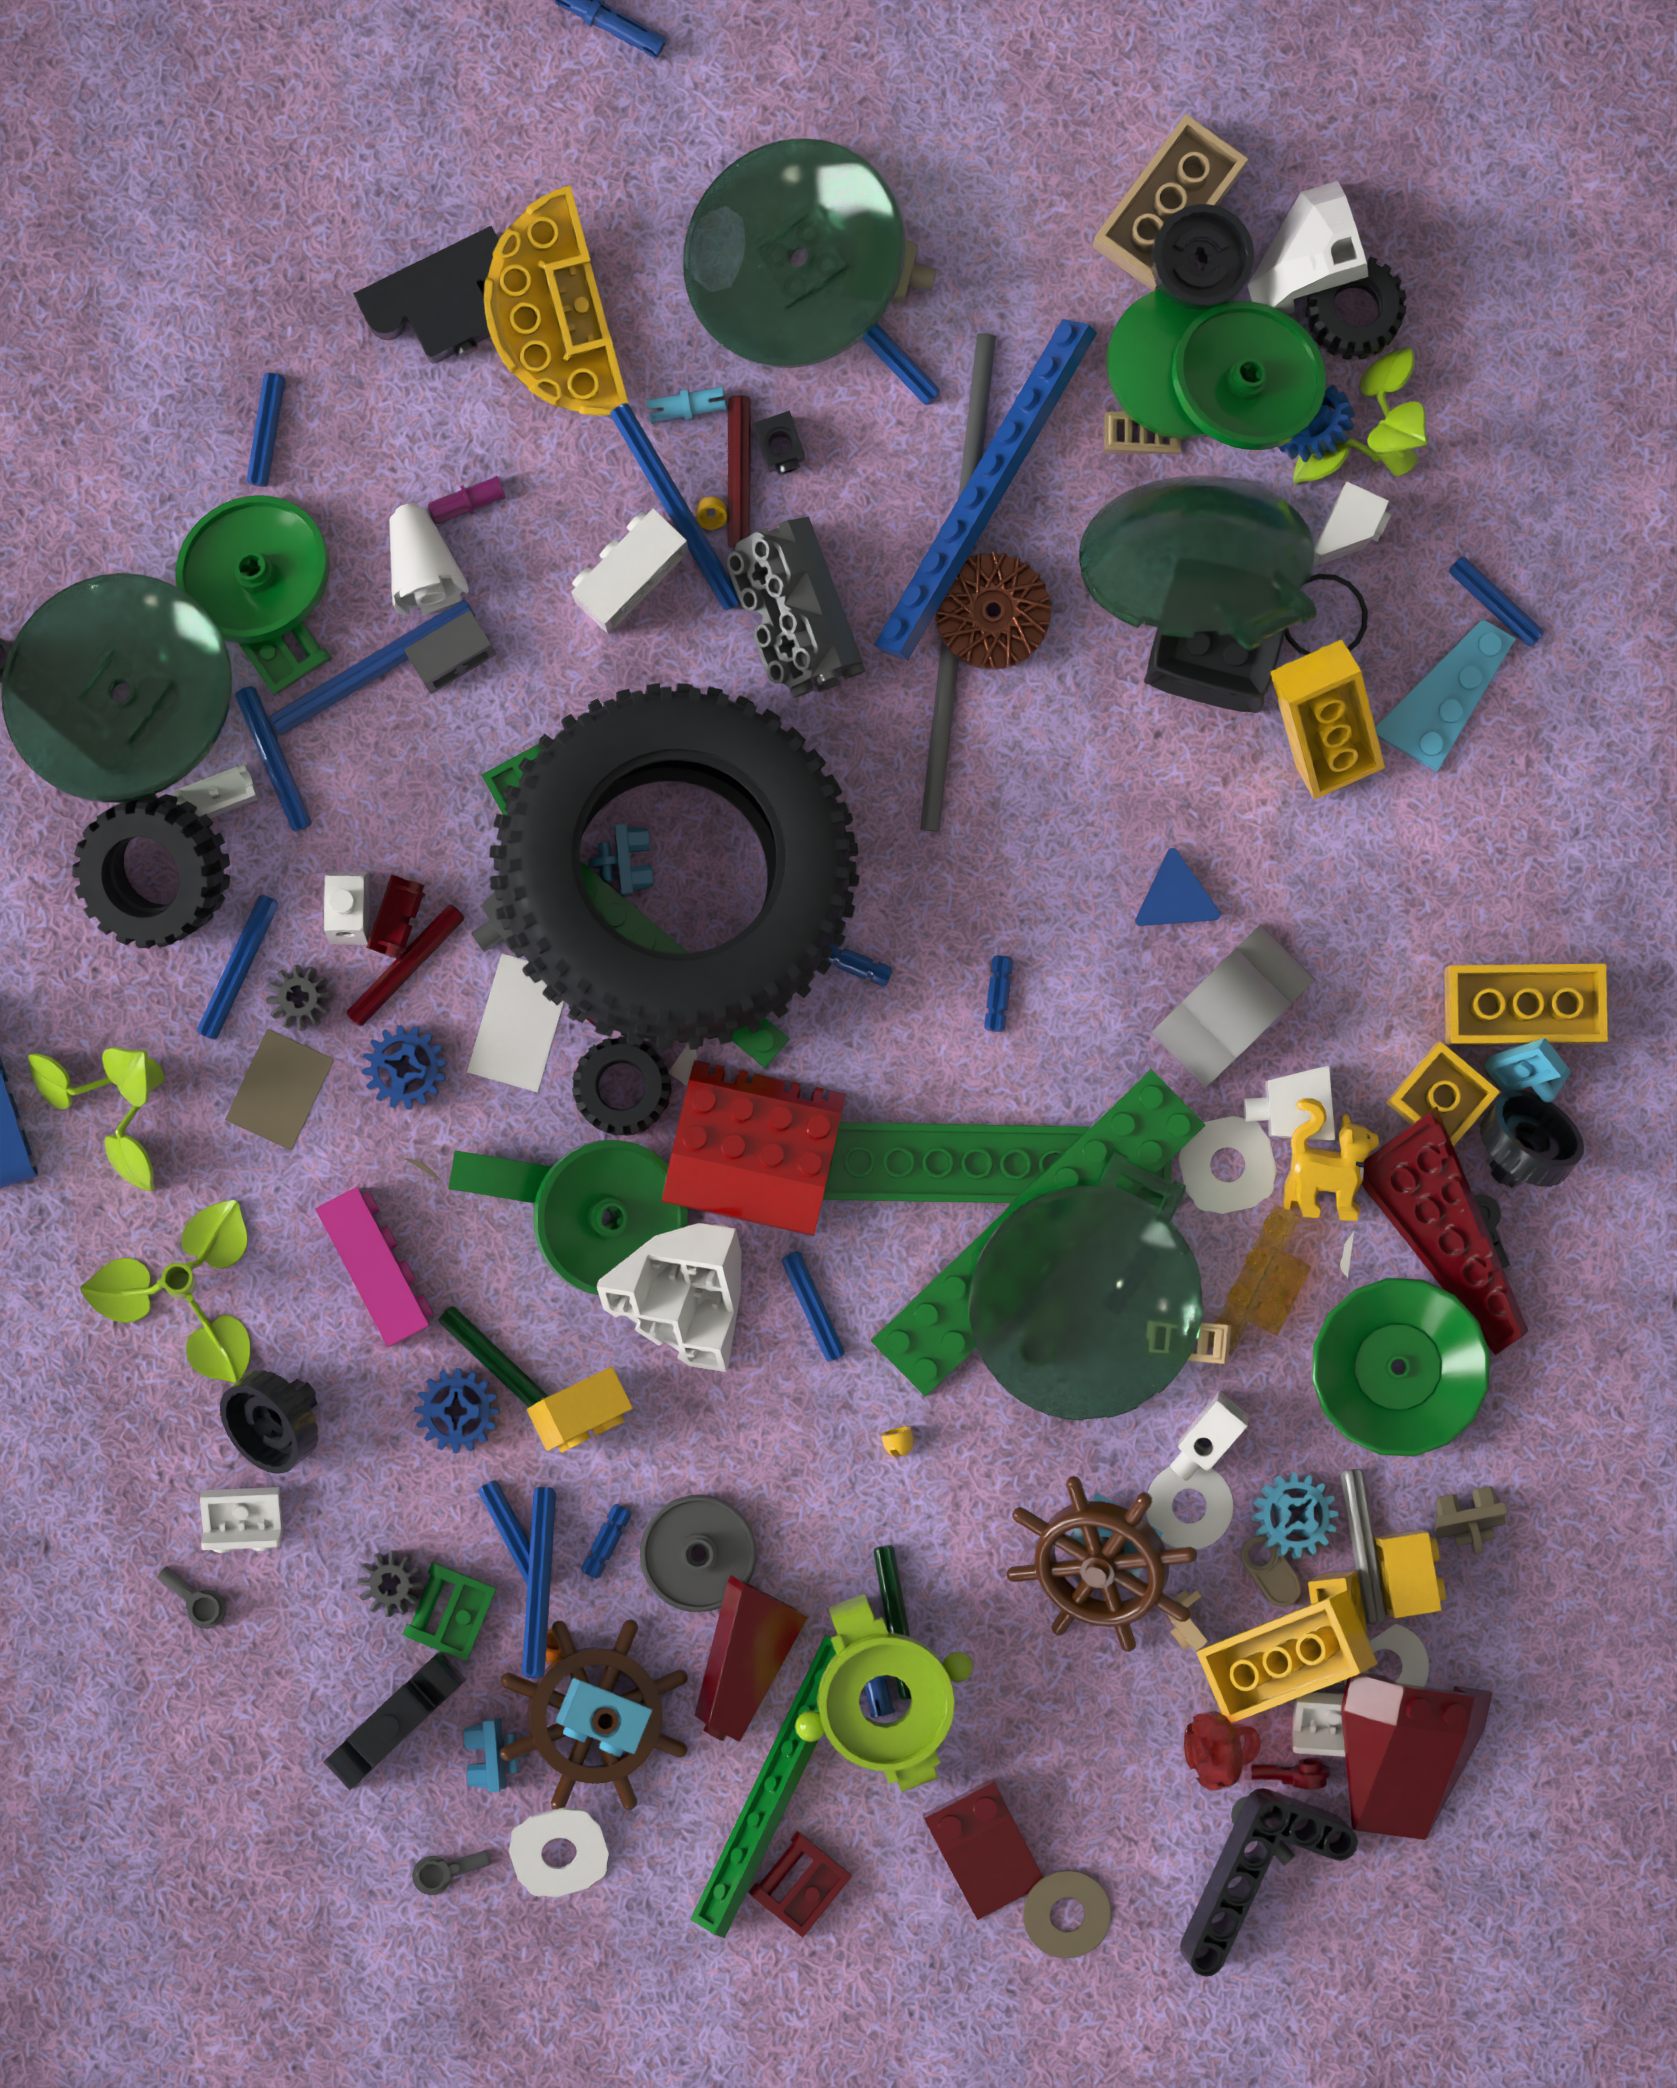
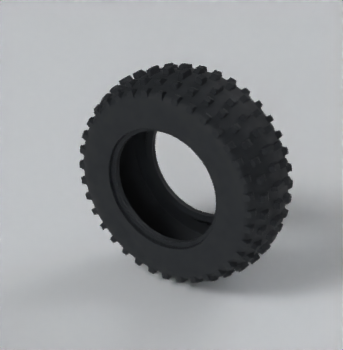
M660 683L646 685L645 694L641 690L630 692L629 689L616 692L617 701L610 699L604 702V706L601 705L598 698L591 701L588 705L589 713L585 712L578 716V720L571 714L562 719L561 723L564 730L562 729L554 739H551L546 734L539 739L542 751L537 755L534 762L524 757L518 766V769L523 772L518 781V788L507 785L504 791V796L510 799L505 807V810L508 812L507 815L496 814L494 827L499 828L497 839L501 841V845L490 846L489 857L495 858L494 870L499 871L500 875L490 877L491 890H495L496 900H503L504 904L503 907L497 908L495 911L497 920H501L504 930L511 929L513 935L506 938L509 949L514 951L517 958L525 956L529 963L523 967V973L526 977L529 976L534 983L542 980L547 985L542 994L549 1001L556 1005L564 1001L569 1005V1018L572 1020L576 1019L581 1023L586 1018L593 1020V1024L596 1025L595 1032L603 1036L611 1037L614 1030L621 1032L622 1036L627 1037L626 1044L641 1045L643 1038L649 1039V1042L657 1043V1049L661 1050L672 1049L673 1041H678V1043L689 1042L690 1050H697L703 1046L704 1038L709 1040L718 1037L722 1045L732 1041L733 1031H737L745 1026L748 1027L751 1034L758 1032L761 1029L760 1020L767 1017L769 1013L773 1012L779 1019L788 1013L789 1010L785 1004L793 999L792 996L796 992L803 998L811 992L812 989L807 984L815 978L813 974L815 970L825 975L831 966V963L827 961L833 953V950L830 948L831 944L841 947L846 936L841 934L844 931L846 922L841 919L842 917L852 918L855 905H852L854 893L848 891V887L857 886L860 875L856 874L857 863L850 861L849 857L858 855V843H855L854 832H846L845 826L852 823L853 817L851 812L848 813L849 810L846 802L838 803L836 797L842 794L839 784L833 774L824 776L821 771L826 764L825 760L815 749L807 753L802 747L806 739L793 726L787 732L781 728L782 722L779 721L780 716L769 709H766L761 715L756 712L757 706L753 705L754 702L740 695L736 702L730 701V695L724 694L722 689L709 687L707 693L702 694L700 688H693V685L678 683L676 691H672L671 687L660 688ZM662 781H676L698 785L725 798L749 821L758 836L765 855L767 888L761 912L740 934L717 947L704 951L667 953L646 948L627 939L609 925L598 912L589 897L582 878L580 866L581 838L589 823L606 804L632 788Z

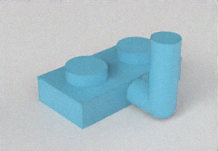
M1546 1038L1491 1055L1483 1065L1504 1093L1531 1086L1539 1097L1547 1103L1552 1102L1556 1098L1571 1074L1570 1068Z

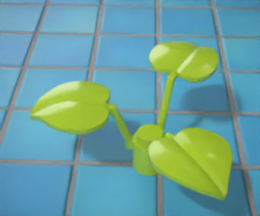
M1410 347L1392 351L1377 359L1361 377L1359 385L1361 392L1367 397L1377 395V399L1386 417L1369 434L1367 439L1369 447L1353 438H1348L1347 442L1338 441L1335 444L1337 452L1333 453L1329 449L1323 451L1324 456L1321 460L1317 458L1316 454H1311L1308 462H1303L1300 456L1293 475L1295 485L1304 481L1318 480L1334 473L1345 462L1349 453L1348 448L1351 447L1370 456L1375 463L1381 460L1394 476L1404 475L1415 466L1418 456L1412 448L1428 445L1426 410L1422 404L1416 401L1401 404L1390 410L1386 401L1387 392H1395L1401 389L1412 375L1415 365V354Z
M109 1047L102 1054L103 1066L108 1077L79 1087L70 1085L67 1071L56 1060L39 1053L29 1054L27 1056L29 1069L36 1088L42 1097L57 1109L69 1108L72 1105L71 1095H78L111 1083L117 1085L123 1097L133 1106L115 1131L116 1136L110 1134L105 1137L104 1143L107 1157L118 1174L132 1185L146 1191L157 1189L153 1184V1168L146 1150L136 1139L125 1135V1129L141 1106L149 1101V1093L165 1081L161 1067L155 1060L148 1057V1051Z
M236 1200L215 1203L190 1219L183 1230L181 1244L186 1253L198 1258L193 1262L188 1261L186 1265L179 1262L168 1265L163 1270L161 1279H158L153 1287H149L151 1275L148 1269L138 1260L132 1258H120L109 1262L91 1279L81 1285V1293L87 1302L104 1317L119 1323H133L146 1317L151 1308L148 1295L156 1294L162 1288H165L174 1298H186L205 1327L195 1330L188 1338L186 1355L190 1365L199 1374L211 1379L236 1383L244 1376L251 1355V1343L246 1328L238 1319L226 1314L219 1316L210 1323L192 1295L197 1286L196 1277L192 1272L193 1269L200 1267L204 1261L215 1269H225L235 1265L245 1254L248 1234L240 1205Z

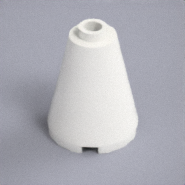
M413 503L398 507L389 519L392 603L396 613L411 616L409 609L421 608V614L427 615L453 606L462 600L460 593L464 591L468 594L467 580L428 511Z

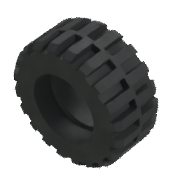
M155 793L143 794L137 798L127 799L104 811L82 833L85 839L77 843L74 852L75 856L80 858V861L72 865V876L79 878L80 885L75 887V892L78 899L84 897L88 907L83 910L88 918L91 919L95 916L101 922L97 928L107 935L112 931L116 933L115 939L117 942L128 945L136 941L137 948L149 949L154 945H157L159 948L169 946L178 940L181 941L206 925L214 917L213 912L221 908L225 900L221 892L228 889L230 883V876L224 874V869L230 866L229 854H222L220 846L225 843L221 833L214 835L210 829L214 822L206 814L201 817L195 814L197 806L186 801L178 805L177 797L164 794L157 798ZM145 837L163 845L173 856L179 870L180 885L177 896L171 903L157 904L148 901L139 895L129 883L124 868V855L129 841L133 838Z

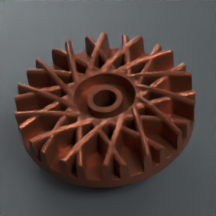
M991 552L987 555L979 553L973 558H967L935 613L936 625L942 641L958 659L980 669L999 670L1023 662L1041 645L1050 625L1051 605L1050 595H1048L1045 588L1046 584L1040 579L1039 573H1035L1030 568L1029 563L1021 562V559L1018 557H1009L1006 553L1001 555L996 554V552ZM989 605H996L1000 609V615L991 618L986 614V608Z

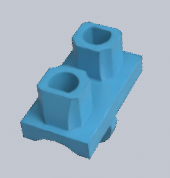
M626 823L615 824L617 856H611L610 842L599 843L600 857L589 859L590 868H601L602 882L614 881L612 866H618L621 896H631L633 891L653 887L652 865L631 867L629 855L631 852L650 851L648 829L627 828Z
M489 1718L483 1721V1724L465 1728V1748H485L486 1763L467 1765L468 1786L488 1788V1793L500 1792L501 1789H506L505 1764L500 1756V1751L503 1748L501 1718ZM516 1733L505 1734L506 1745L517 1741ZM527 1753V1754H525V1755H523V1756H520V1757H518V1758L528 1757V1756H529V1753ZM518 1758L507 1761L508 1774L519 1773Z

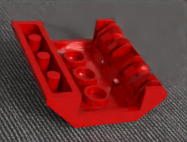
M694 1060L673 1144L662 1202L814 1236L846 1094L830 1090L827 1101L822 1099L824 1089L816 1087L815 1091L812 1092L811 1101L799 1099L801 1093L800 1083L792 1082L790 1092L784 1091L786 1080L754 1073L752 1083H747L748 1072L740 1070L736 1076L735 1084L723 1082L725 1066L716 1065L714 1074L711 1075L708 1074L710 1063Z

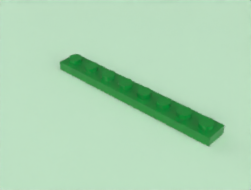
M580 861L582 878L592 903L606 922L617 932L638 945L652 950L667 953H689L605 881L602 882V879ZM763 1018L760 1020L761 1029L758 1032L751 1034L748 1027L745 1026L737 1031H733L732 1041L763 1068H766L790 1038L769 1020Z
M828 1635L824 1636L690 1919L714 1935L726 1937L818 1740L809 1742L801 1739L796 1733L795 1724L798 1717L806 1711H816L819 1713L817 1696L820 1682L828 1664L837 1654L831 1637Z

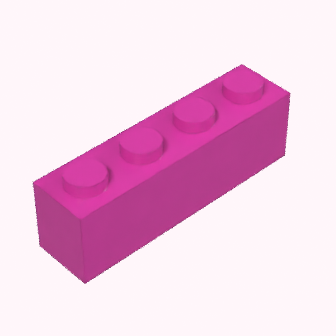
M355 1187L315 1208L386 1346L392 1347L432 1326L428 1318L434 1315L433 1310L424 1294L416 1296L410 1284L416 1278L407 1261L399 1262L392 1249L398 1246L397 1241L388 1225L380 1227L374 1215L380 1209L371 1192L363 1193L360 1187Z

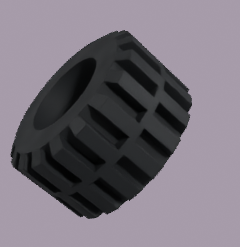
M1370 256L1367 261L1368 277L1309 294L1306 307V317H1309L1307 326L1310 333L1315 332V341L1319 346L1324 343L1329 347L1328 353L1335 355L1336 352L1342 353V359L1351 360L1352 356H1358L1359 360L1365 359L1370 353L1376 355L1381 352L1394 339L1406 314L1407 306H1404L1406 293L1405 290L1400 289L1402 281L1399 276L1393 277L1390 274L1392 268L1386 263L1381 267L1376 264L1378 259ZM1348 288L1365 290L1377 303L1378 316L1372 324L1363 327H1354L1346 324L1335 312L1334 299L1336 295Z
M618 1036L619 1038H607L597 1045L594 1044L588 1049L589 1051L584 1057L581 1056L578 1061V1067L573 1074L572 1092L578 1110L590 1124L600 1131L611 1135L629 1136L649 1129L653 1123H657L661 1118L662 1113L669 1104L671 1083L668 1068L663 1059L651 1046H648L643 1041L641 1045L626 1044L627 1037ZM620 1063L629 1064L637 1068L645 1081V1091L642 1099L635 1106L623 1110L607 1105L599 1092V1081L602 1074L610 1066Z

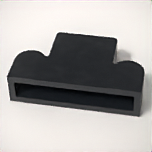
M492 226L353 293L372 333L382 340H392L403 333L407 323L411 324L429 362L432 364L438 363L456 354L457 358H461L478 349L476 343L491 337L485 315L484 296L480 288H485V280L488 277L493 259L492 254L499 241Z
M438 1652L365 1720L323 1763L351 1790L467 1679L441 1652Z

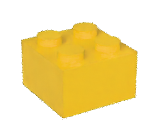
M1439 1041L1431 1047L1385 1103L1410 1125L1437 1106L1454 1147L1500 1091Z
M613 1366L539 1401L526 1410L546 1451L558 1446L562 1453L590 1439L588 1431L591 1429L594 1435L597 1436L625 1422L622 1414L633 1408Z
M1420 1529L1375 1536L1387 1615L1393 1618L1442 1611L1440 1601H1446V1591L1443 1578H1438L1435 1574L1434 1562L1440 1561L1436 1538L1429 1537V1532Z

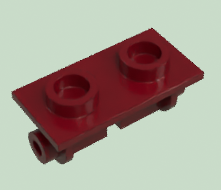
M391 874L366 948L395 959H400L402 952L406 953L407 949L405 947L413 927L408 924L410 918H416L421 900L425 898L426 894L423 893L425 885Z

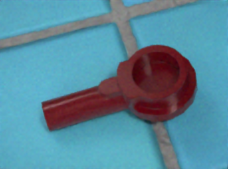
M1317 1758L1301 1759L1299 1765L1293 1767H1280L1273 1764H1252L1251 1767L1252 1780H1282V1784H1291L1294 1788L1302 1789L1323 1788L1327 1785V1778L1330 1776V1767L1322 1764V1760Z

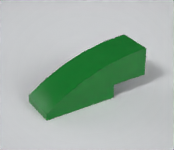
M455 1150L448 1189L534 1204L541 1182L551 1166Z

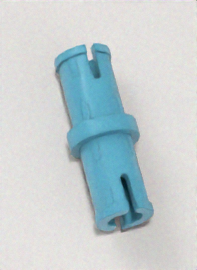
M723 385L694 392L684 389L680 390L678 395L647 399L648 410L664 408V411L649 413L651 424L685 417L687 421L694 419L693 415L720 410L726 411V400L709 401L711 398L725 396Z

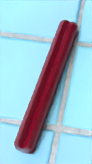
M742 395L731 396L728 399L727 544L732 548L736 547L737 542L750 536L751 399L748 396Z
M448 905L406 948V953L403 952L400 959H396L347 1010V1016L356 1025L363 1026L464 921V915L454 905Z

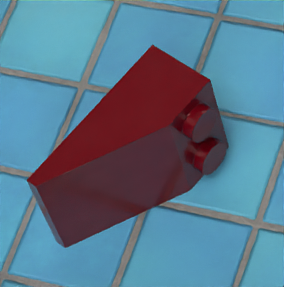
M993 1778L923 1814L932 1836L977 1920L1028 1894L1033 1886L1044 1878Z

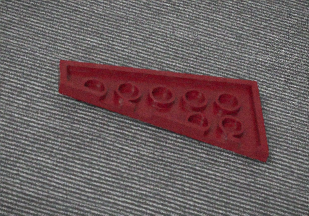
M1436 1106L1365 1159L1361 1185L1440 1286L1454 1294L1479 1321L1487 1346L1497 1355L1528 1332V1328Z

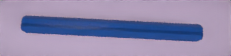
M623 403L610 412L613 421L677 531L687 540L691 555L722 608L727 611L739 605L741 602L732 581L629 404Z
M466 600L459 601L270 716V721L275 730L280 735L287 733L409 659L404 651L405 648L468 610H471L475 617L469 603Z

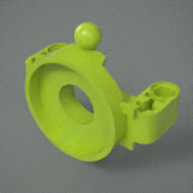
M865 1593L829 1607L830 1616L838 1634L831 1637L837 1654L828 1664L820 1682L817 1696L819 1713L816 1711L802 1713L796 1720V1733L801 1739L809 1742L819 1740L826 1733L831 1744L842 1756L860 1767L884 1771L889 1784L897 1782L902 1793L937 1779L938 1775L935 1766L941 1764L936 1749L945 1739L954 1715V1693L951 1681L957 1683L964 1682L971 1676L974 1668L972 1659L966 1653L957 1651L947 1655L942 1663L939 1656L921 1642L905 1635L888 1633L883 1618L875 1619ZM883 1675L899 1678L906 1683L911 1693L908 1710L901 1718L889 1723L874 1722L865 1716L859 1704L861 1691L867 1682Z

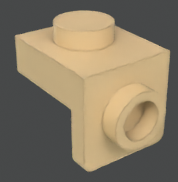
M1185 1589L1174 1600L1188 1608L1200 1599L1202 1595L1198 1590L1190 1595ZM1166 1614L1175 1626L1170 1633L1184 1651L1191 1647L1196 1652L1208 1643L1190 1618L1185 1622H1180Z

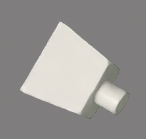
M330 871L325 875L324 932L330 945L368 944L370 872Z
M1329 1066L1268 1080L1265 1082L1266 1097L1244 1099L1246 1122L1268 1120L1269 1137L1292 1139L1294 1130L1311 1119L1309 1112L1296 1107L1297 1102L1303 1098H1313L1321 1102L1326 1109L1327 1120L1321 1131L1307 1140L1332 1142L1335 1140Z
M1219 1391L1179 1439L1177 1447L1182 1452L1171 1463L1170 1468L1186 1481L1190 1479L1199 1467L1208 1472L1246 1429L1250 1415ZM1200 1438H1207L1212 1444L1208 1448H1204L1197 1441Z

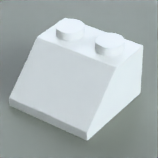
M1346 482L1307 564L1316 567L1366 548L1371 539L1378 542L1391 516L1390 513L1385 512L1389 500Z

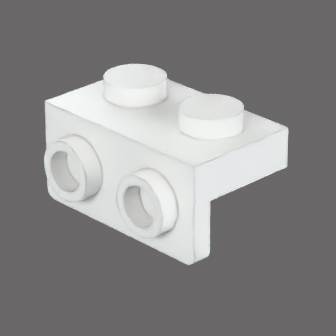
M279 1487L201 1490L202 1550L225 1553L233 1549L252 1548L255 1551H266L280 1546L283 1520Z
M1311 1692L1295 1699L1292 1720L1294 1753L1345 1756L1341 1716L1344 1694Z

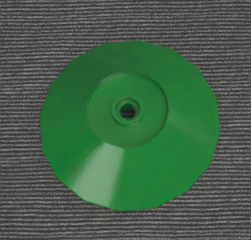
M1385 1278L1354 1289L1328 1313L1313 1345L1312 1382L1323 1413L1347 1440L1379 1455L1415 1457L1448 1445L1474 1422L1489 1390L1490 1352L1479 1321L1454 1294L1422 1279ZM1397 1359L1403 1361L1405 1365L1404 1372L1399 1375L1393 1373L1391 1369L1392 1362Z

